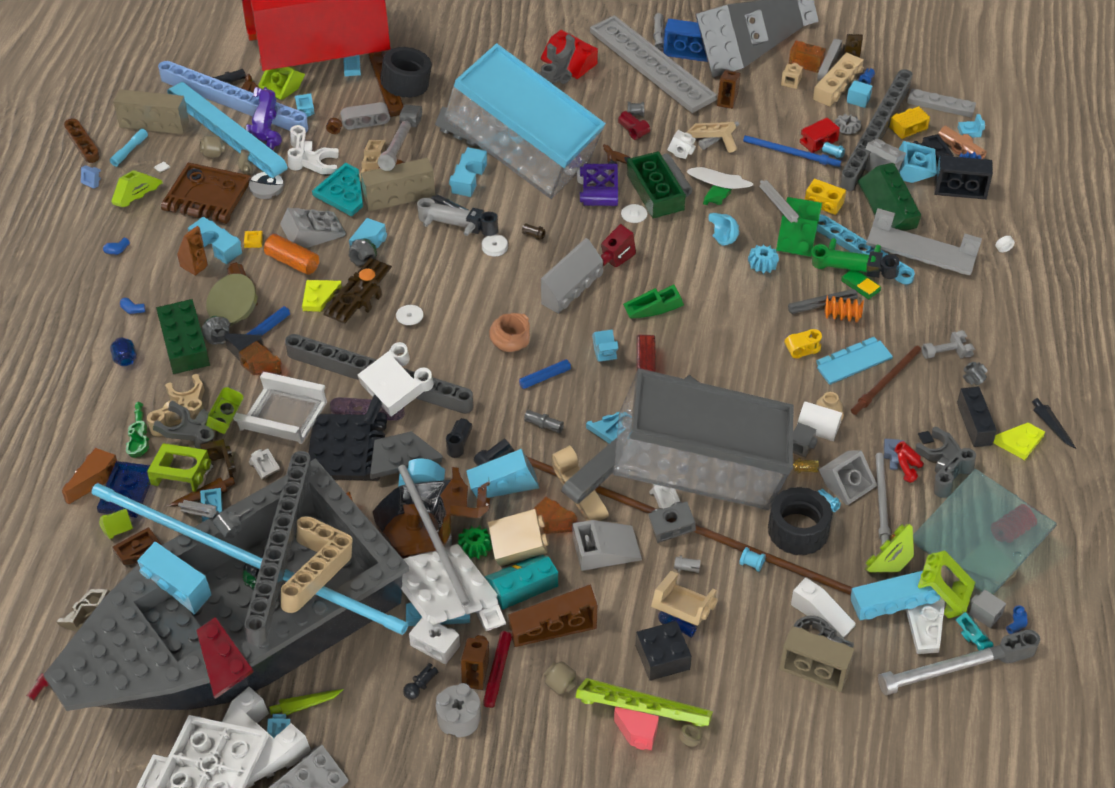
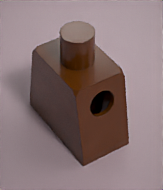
M729 70L723 72L719 82L717 106L733 109L739 92L741 73Z
M477 635L475 638H468L461 658L462 683L467 684L471 689L483 690L489 664V641L485 636ZM473 664H478L476 671L472 669Z

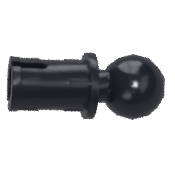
M428 663L417 676H413L414 683H408L404 686L403 695L407 699H416L420 694V688L423 690L427 688L426 685L439 673L435 666L432 669L433 665Z

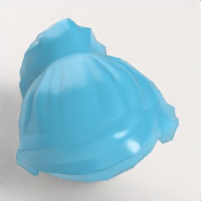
M710 213L708 218L715 225L713 237L720 245L734 243L740 232L738 222L727 214Z

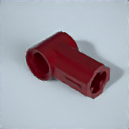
M627 111L622 112L618 117V123L628 130L633 140H637L650 133V126L646 120L639 121Z

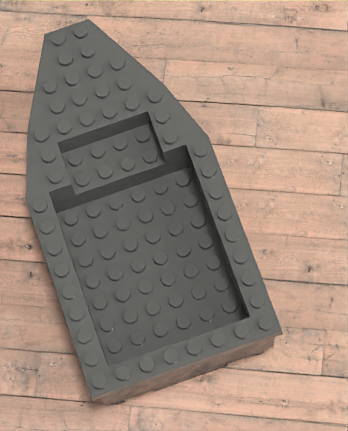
M315 458L311 461V476L299 518L305 516L312 517L352 537V558L324 586L380 612L387 613L401 604L402 577L405 573L409 572V566ZM286 475L223 510L236 513L247 505H252L256 510L255 516L241 524L242 529L234 538L225 539L213 524V520L217 515L205 520L194 528L263 558ZM297 528L286 569L294 573L300 570L317 553L297 542ZM181 534L161 546L206 576L212 595L202 607L193 614L167 591L161 589L155 581L144 577L139 571L140 567L138 564L102 599L44 673V677L66 711L89 707L154 710L198 709L231 703L248 687L257 691L273 683L373 620L318 595H314L297 612H285L281 608V588L287 581L282 580L267 639L263 644L252 645L247 641L245 631V619L253 595V590L247 587L243 581L245 562ZM215 617L254 671L216 699L213 695L196 631Z

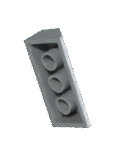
M585 238L541 278V304L558 314L563 309H566L575 298L580 296L581 292L589 288L592 282L603 274V259L589 239Z

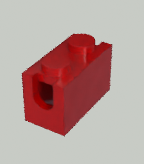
M826 117L801 129L803 138L800 139V143L811 153L822 149L826 142L830 144L837 142L840 127Z

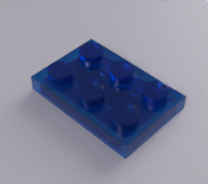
M116 461L106 487L143 504L151 484L147 473L150 465ZM101 498L97 506L98 513L112 514L126 509ZM126 509L129 517H138L137 513Z

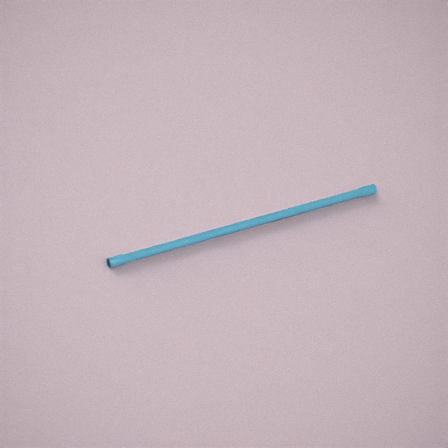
M97 483L92 489V494L103 500L113 502L260 569L263 559L116 493L104 485ZM285 569L283 580L288 581L295 573ZM325 586L315 594L382 624L385 628L401 635L408 628L407 622L380 612Z

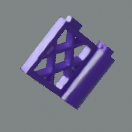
M584 164V167H580V177H583V192H580V202H583V206H618V164ZM587 170H595L596 173L591 175ZM606 170H614L611 175L605 173ZM599 175L605 177L601 182L596 179ZM591 181L597 184L595 186H587ZM610 181L614 184V187H607L604 184Z

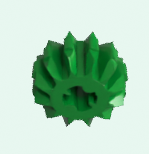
M471 525L469 530L463 528L462 534L458 536V544L470 560L473 557L479 560L481 555L486 557L488 551L492 549L491 536L487 528L482 530L480 525L477 528H473Z

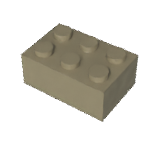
M792 626L783 646L779 670L842 692L850 672L855 649L847 644L838 643L825 636H819L803 628Z

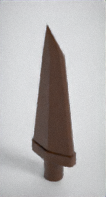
M220 477L197 489L196 492H191L167 506H178L179 502L183 503L184 500L199 501L201 500L200 491L221 488V493L228 492L227 487L235 485L234 479L231 477L222 480Z

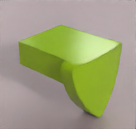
M126 509L100 517V527L109 539L114 538L117 534L133 529Z

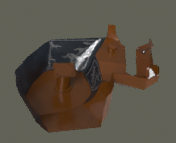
M452 467L453 478L451 480L414 484L436 531L439 530L437 533L444 547L451 533V516L479 518L489 511L490 498H486L487 486L490 485L489 477L488 482L478 488L477 508L467 507L468 485L461 478L459 468ZM406 485L395 488L372 511L379 532L402 556L436 551Z

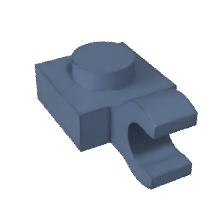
M884 439V458L890 459V469L898 470L899 463L898 454L894 449L899 442L904 440Z

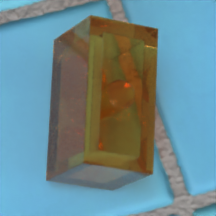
M796 40L790 49L789 64L797 63L805 70L819 73L825 59L826 49Z

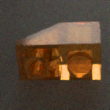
M257 341L238 352L241 366L252 375H262L263 372L277 375L282 374L281 360L276 355H272L266 346H262Z
M545 497L533 508L539 515L543 516L545 527L542 528L546 534L573 532V523L578 521V517L572 511L566 510L557 501L551 500L548 497Z

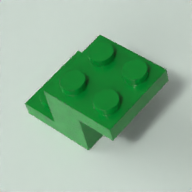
M787 197L786 202L799 215L797 218L798 222L791 223L782 215L776 251L811 257L822 202Z

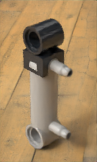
M422 198L417 202L418 218L424 222L423 225L425 227H428L432 221L465 227V236H468L470 233L479 234L480 231L485 236H493L499 231L498 216L494 212H484V210L472 208L470 211L434 203V200L431 198Z

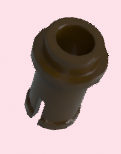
M525 223L522 228V234L533 236L536 240H540L545 237L546 230L542 226L536 227Z

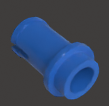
M867 68L864 74L859 77V82L870 85L875 71L872 68L870 70Z

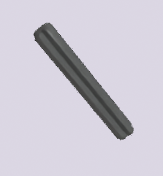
M854 289L828 295L829 301L835 296L836 302H838L840 297H843L844 302H846L847 298L855 300L858 297L857 291ZM827 295L788 304L789 313L794 314L824 307Z

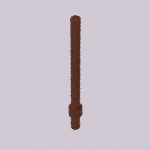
M916 345L867 394H863L858 399V403L851 409V413L857 415L863 408L868 407L872 399L921 351L920 346Z

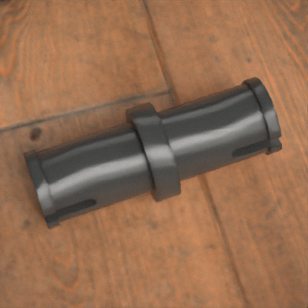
M527 410L524 416L525 422H530L538 425L541 429L546 428L559 434L564 427L563 421L550 418L547 414L542 415Z

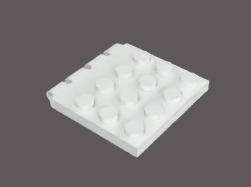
M459 544L445 547V550L470 600L467 606L461 604L437 551L426 552L403 559L409 566V572L405 573L402 577L401 589L423 619L430 621L433 625L447 621V619L451 620L465 614L480 611L482 608L487 609L498 605V594Z

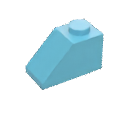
M366 218L349 239L350 246L357 239H367L378 248L387 238L385 224Z

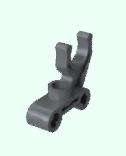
M570 34L566 36V46L559 54H556L557 48L552 44L547 45V58L552 63L544 64L538 74L552 84L558 81L565 84L571 79L572 73L567 68L575 51V38Z
M170 401L168 410L178 414L181 418V423L175 427H168L158 420L154 422V431L159 432L166 438L194 441V446L197 449H201L200 444L212 442L214 438L213 429L206 426L209 412L205 409H202L196 419L192 420L186 407L179 405L175 401ZM224 403L220 406V410L223 414L230 415L233 413L234 407L230 403ZM215 418L218 421L226 423L225 420L222 418Z
M933 427L932 437L939 439L944 445L937 449H930L922 443H917L916 452L929 461H938L935 467L937 474L935 475L934 493L938 497L946 498L952 494L953 480L960 473L971 474L974 471L976 453L970 448L961 449L950 433L938 427Z

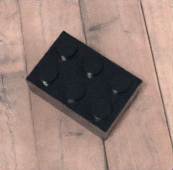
M940 155L937 174L934 180V195L987 200L993 176L992 160Z

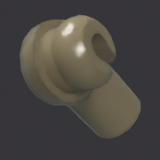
M241 150L238 166L244 174L251 175L253 168L248 161L250 152Z

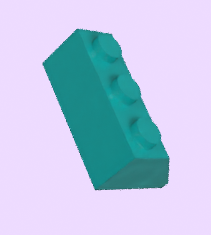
M545 555L526 559L484 577L498 594L497 600L502 610L558 587V571L551 559Z

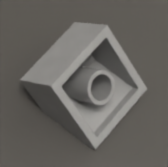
M862 450L846 451L819 469L826 487L846 505H849L877 486Z

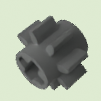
M971 362L964 368L966 374L963 375V378L971 385L973 383L979 385L986 380L987 376L985 373L988 370L980 362Z

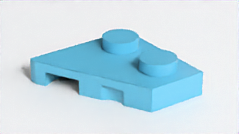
M622 410L614 415L603 416L601 421L594 423L588 421L586 428L610 444L631 425L632 414Z

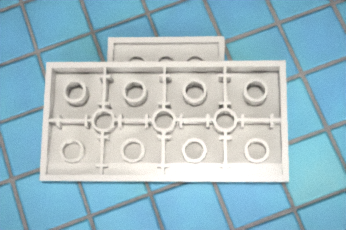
M189 715L168 758L153 754L136 788H245L269 737V733Z

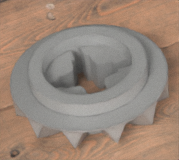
M852 114L839 115L835 119V124L840 127L841 133L854 134L861 129V120H858L857 116L853 117Z

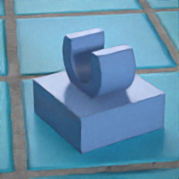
M86 165L81 167V183L91 188L99 187V180L101 179L99 172L101 170Z

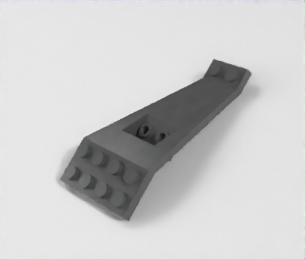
M755 0L726 4L695 14L712 77L722 75L725 70L735 71L746 67L803 26L819 22L814 0ZM751 17L754 18V22H753V23H750V22H749V19H750ZM755 33L758 34V38H757V39H754V37H753V35H754Z

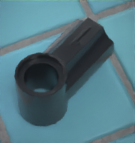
M461 418L456 420L452 431L446 436L447 454L452 458H458L464 454V446L472 430V423L467 419Z
M504 438L488 451L481 450L478 452L473 460L479 466L512 453L514 449Z

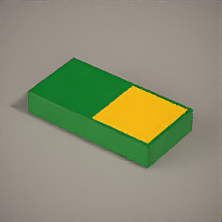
M850 270L841 278L843 283L856 290L868 300L881 291L880 285L859 271Z

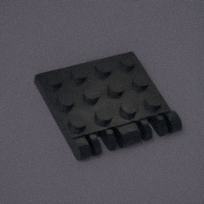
M379 412L375 423L371 425L364 422L365 415L320 414L312 427L308 451L310 461L316 458L334 480H379L381 477L371 479L370 472L374 442L377 439L385 438V433L382 431H385L387 426V414Z

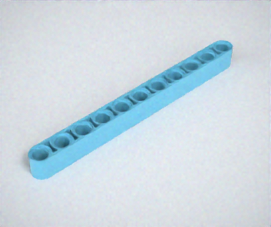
M180 82L167 90L168 94L184 96L188 114L219 136L237 152L241 153V150L249 151L248 160L271 178L288 169L285 160L184 82Z

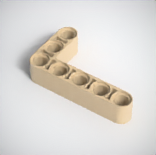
M305 516L298 519L297 542L317 553L282 586L281 608L283 611L294 613L300 610L352 558V537L312 517Z

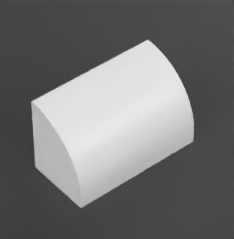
M804 402L798 422L817 429V437L834 442L841 424L842 413Z

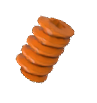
M827 295L824 311L825 317L828 319L830 314H832L833 319L836 320L837 316L840 315V320L843 321L845 316H847L849 322L854 317L855 322L858 323L862 317L864 300H862L860 305L857 299L851 304L850 298H847L844 303L843 297H840L838 302H836L835 296L829 301Z

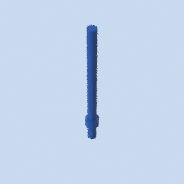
M746 135L743 139V142L818 161L822 165L829 164L840 167L842 163L841 160L829 158L825 154L818 155Z

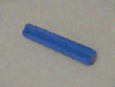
M286 306L281 307L247 334L263 336L288 317L290 310Z
M565 359L520 378L519 384L522 389L528 388L570 370L571 364Z

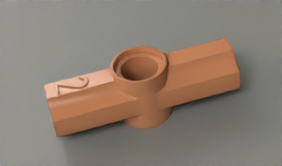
M946 125L938 133L942 140L950 145L951 150L957 155L961 153L966 154L968 151L971 154L975 152L976 155H981L982 159L986 156L987 151L974 144L973 139L968 134L960 135Z

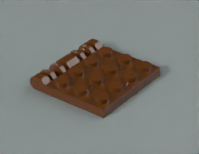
M188 162L162 201L161 210L176 213L180 204H182L180 209L182 215L187 214L191 217H205L209 219L213 210L212 220L227 224L231 213L249 186L251 175ZM191 169H199L202 171V173H192L190 175V179H188L187 172ZM198 174L202 175V177L199 180H193L191 178V176L197 177Z

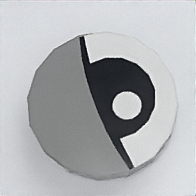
M265 172L256 174L249 181L250 192H252L254 197L260 199H270L274 195L278 196L284 187L280 175L271 178Z

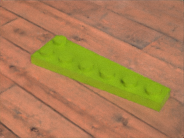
M586 678L578 687L575 697L581 699V702L585 704L597 702L664 716L677 721L692 722L693 725L700 727L709 726L713 711L589 678Z

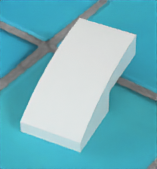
M499 605L487 609L482 608V610L476 612L485 631L506 625Z

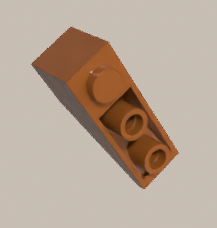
M196 226L184 235L177 253L180 267L195 276L208 266L199 226Z
M95 448L86 457L80 468L75 471L70 481L64 485L62 493L65 502L71 504L91 492L95 484L103 485L107 483L119 468L116 455Z

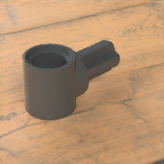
M247 505L236 513L223 511L214 518L213 524L225 539L229 540L240 533L242 529L241 524L255 516L256 510L252 505Z

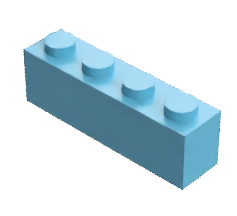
M919 571L852 588L851 602L859 620L873 619L884 614H893L904 609H913L924 604H933L940 601L941 596L931 586L920 589L917 587L923 572Z

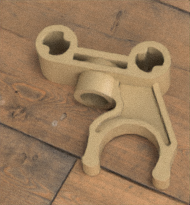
M198 374L192 376L195 386L189 391L177 392L174 390L172 383L165 385L170 401H175L179 405L186 407L192 420L196 419L199 412L203 409L201 400L204 386ZM170 401L166 402L163 408L150 412L147 415L148 425L153 436H163L153 430L154 422L157 420L168 427L181 423L180 416L168 410Z

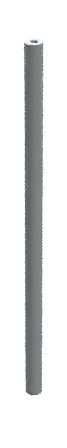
M400 465L398 470L461 604L467 606L470 600L406 466Z

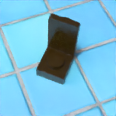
M847 34L846 43L843 44L842 48L843 56L849 53L860 58L863 41L862 34Z
M224 439L200 444L201 449L207 450L211 461L224 458L229 478L233 477V472H236L234 460L229 461L232 453L230 446H225Z

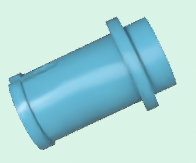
M826 142L823 145L822 152L831 154L838 159L844 156L845 149L841 145L838 147Z
M824 489L818 490L830 503L832 512H836L841 506L839 498H834Z

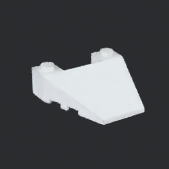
M248 687L231 702L222 722L265 731L257 723L267 716L269 712L263 698ZM289 724L274 738L269 734L245 788L255 785L254 782L264 777L270 778L274 776V772L284 767L288 769L299 762L311 751L306 736L293 724Z

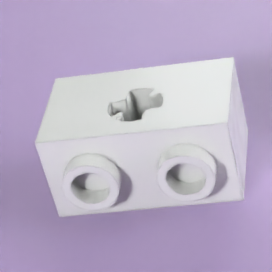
M423 617L409 633L410 646L445 665L460 647L459 634L454 629L446 628L440 623L433 625L430 621H425Z

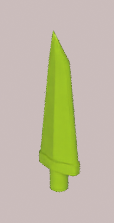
M344 689L280 699L279 704L269 707L270 714L282 713L287 716L334 699Z

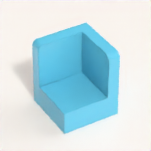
M853 81L848 90L847 103L865 108L871 99L873 86Z

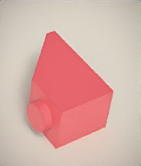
M615 706L614 722L628 743L640 750H652L658 730L659 716Z

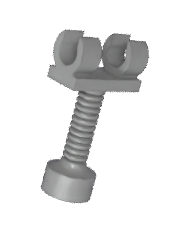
M961 330L952 332L951 343L936 346L932 343L923 344L922 354L925 359L933 358L935 353L955 349L961 359L964 356H973L975 348L972 344L963 346L962 343L966 342L965 337L968 336L965 331Z

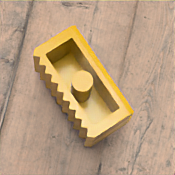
M920 106L913 109L909 108L903 113L894 114L891 117L889 128L903 139L917 132H922V130H927L930 116Z

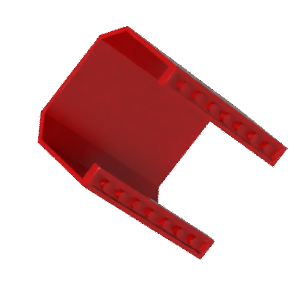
M242 0L247 36L249 41L258 40L259 63L262 71L391 49L385 0Z

